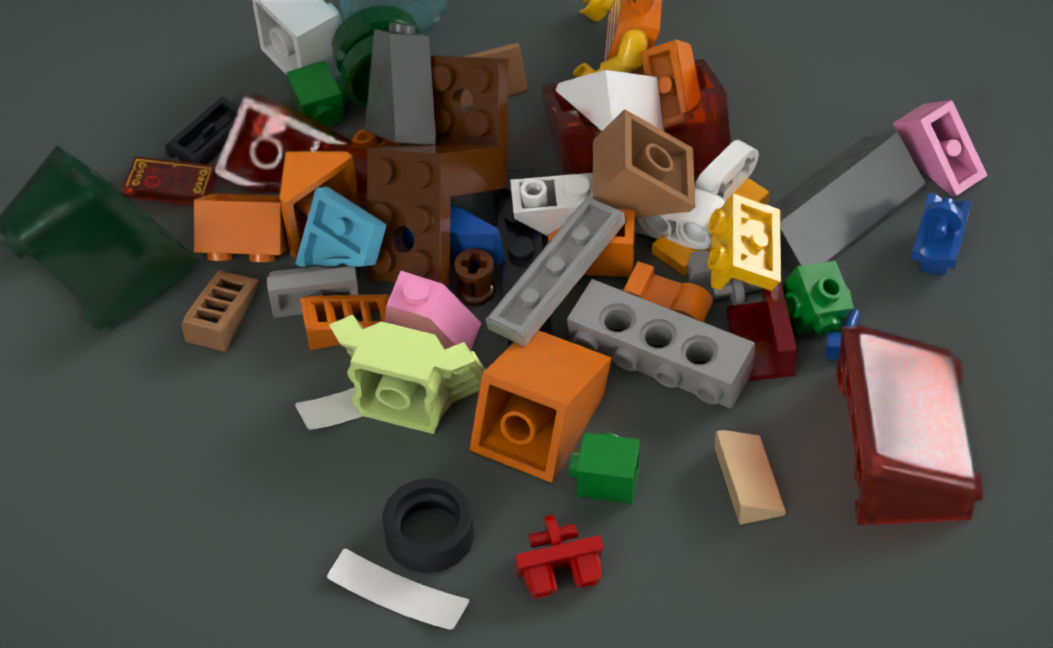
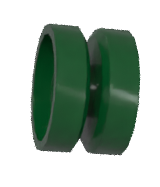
M379 5L362 9L353 14L336 29L331 42L332 55L337 69L341 73L346 94L354 105L367 110L374 30L389 31V23L414 25V33L421 34L411 14L395 6Z

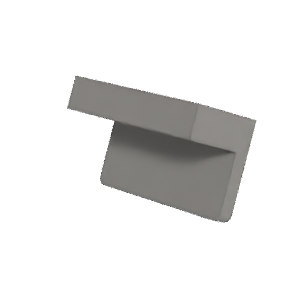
M318 265L272 271L269 273V277H267V288L273 318L301 315L300 298L359 295L356 266Z

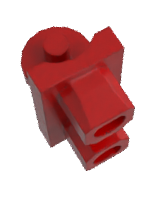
M554 515L543 517L545 531L528 534L531 548L544 545L549 547L515 555L516 562L513 565L516 577H523L532 599L543 598L557 593L558 589L553 573L555 569L570 566L575 589L597 585L601 581L600 558L604 550L601 535L562 544L561 541L578 538L575 524L558 527Z

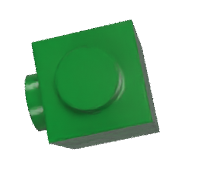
M325 60L286 72L291 101L306 134L345 122L343 104L349 103V99L342 80L335 81Z
M584 432L581 451H572L569 467V477L577 478V497L633 504L640 468V439L619 437L612 433L594 434Z

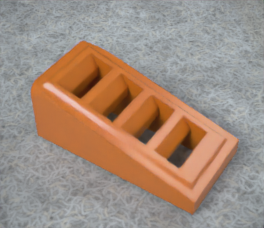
M389 294L320 295L300 298L310 351L341 345L329 324L336 322V318L362 314L363 321L358 322L364 329L381 321L384 322ZM379 310L381 321H372L371 312Z

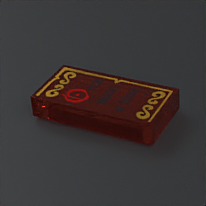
M135 156L123 186L125 197L194 205L195 199L211 194L217 178L216 166Z

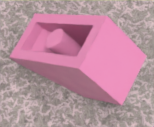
M953 100L922 104L892 123L916 166L950 196H957L987 176Z
M400 271L386 306L384 322L435 334L445 349L465 342L469 350L472 351L481 322L444 284Z

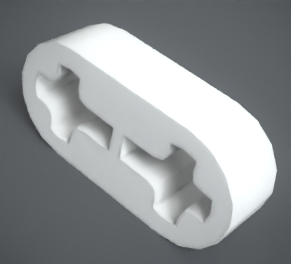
M740 140L733 141L700 174L695 183V189L713 193L726 201L752 174L758 161V150Z

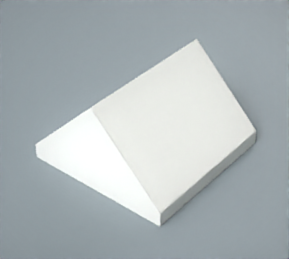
M603 70L560 82L555 89L601 131L624 109L664 131L657 77Z

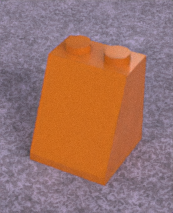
M539 330L525 347L514 342L482 373L469 451L553 483L604 397L612 357Z

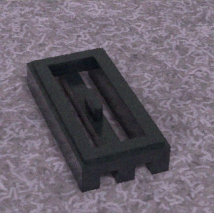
M222 96L165 145L167 155L171 158L177 156L179 163L183 165L190 164V166L205 167L254 124L252 114ZM226 112H229V113H228L226 116H224L218 123L214 124V123H215L218 119H220ZM202 134V136L196 142H194L189 148L186 149V147L189 144H191L196 138H198ZM191 167V170L195 173H198L203 169Z

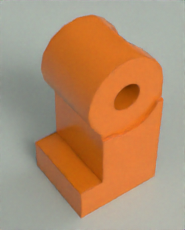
M639 261L623 290L701 322L705 321L713 304L711 295L703 287L693 283H679L655 275L654 266Z

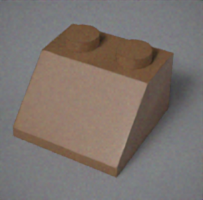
M624 109L593 140V199L616 209L635 210V218L692 211L695 208L693 148Z

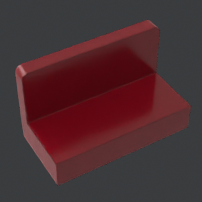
M780 282L772 291L762 288L761 302L728 306L727 319L730 333L755 342V367L750 373L747 382L795 376L797 348L782 283Z

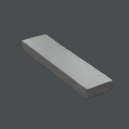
M587 196L486 318L488 330L525 347L626 223L624 212Z

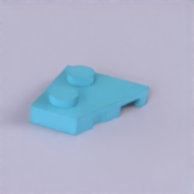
M315 188L295 264L300 267L312 265H376L387 225L331 188Z

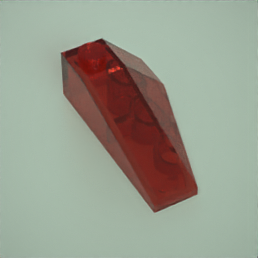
M264 95L244 96L214 174L250 191L280 193L286 152H348L353 156L359 202L367 203V148Z

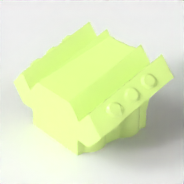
M353 315L329 324L341 346L346 347L347 353L352 358L347 374L355 386L352 403L359 410L360 415L434 434L441 417L453 402L479 392L482 373L486 369L475 352L470 351L465 342L445 349L435 334L382 321L364 329Z

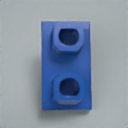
M928 193L911 255V260L920 261L919 269L922 272L942 276L946 274L947 267L955 269L970 213L971 201H954L949 197L941 198L937 194Z

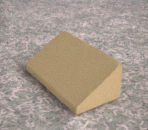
M727 430L716 431L715 451L739 525L785 516L786 511L760 436Z

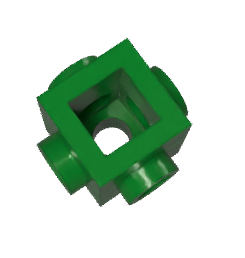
M836 261L797 266L782 283L789 318L792 320L797 334L815 332L816 335L821 336L826 335L828 332H834L841 327V321L854 309L851 292L843 281Z

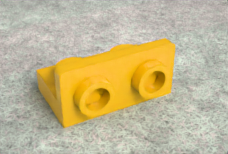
M732 194L721 208H716L713 211L708 223V232L711 234V252L708 257V268L711 270V287L721 290L731 278L772 291L781 282L780 209Z

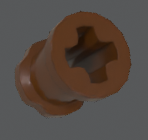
M478 248L462 251L454 261L455 273L459 278L456 285L457 296L466 305L482 306L492 300L496 293L495 282L490 278L494 270L493 258L488 252ZM476 260L479 262V268L477 272L475 271ZM473 283L475 284V294L471 292Z

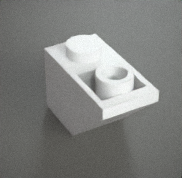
M593 173L510 180L514 219L546 236L563 226L587 196L593 198Z

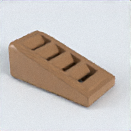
M218 270L188 310L181 323L185 342L226 352L260 286L259 280ZM226 285L241 290L240 292L230 289H225L224 286ZM223 296L234 300L229 302L218 299V297ZM213 307L224 309L226 311L220 312L212 309ZM211 318L219 321L217 323L207 321V319Z

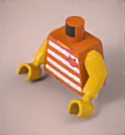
M581 0L587 4V7L580 9L579 12L594 22L603 20L609 10L604 62L600 63V68L596 71L587 63H582L574 70L573 75L578 78L603 70L645 75L641 51L655 46L660 30L662 0Z

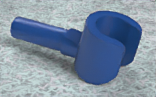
M853 309L849 313L842 328V333H827L826 359H850L853 331L860 317V312L857 309Z

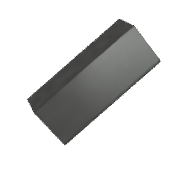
M898 132L862 137L772 206L780 209V253L783 264L793 271L797 266L834 261L925 189L926 183Z

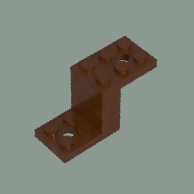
M430 55L436 132L435 145L406 143L367 148V212L387 225L376 265L367 266V279L396 282L400 271H404L442 283L445 286L450 285V197L507 188L508 58ZM465 89H468L473 96V106L469 112L463 108L461 103V95ZM406 227L414 235V245L411 250L404 245L402 239L403 231Z

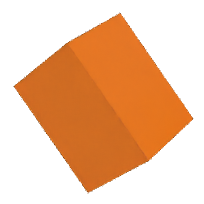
M348 152L285 153L280 204L290 255L295 259L298 256L315 188L329 187L360 207L353 156Z

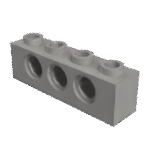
M591 279L567 318L569 341L571 343L612 357L611 361L626 371L633 372L636 370L655 378L666 387H678L693 393L700 400L708 404H720L732 409L749 379L750 373L755 367V342L594 279ZM618 329L624 330L621 332H613L614 330ZM657 345L665 346L663 348H653ZM698 361L706 362L705 364L701 365L693 364L694 362Z

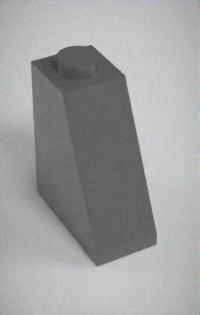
M389 23V31L374 30L365 131L392 142L435 145L436 132L429 37L414 33V25Z

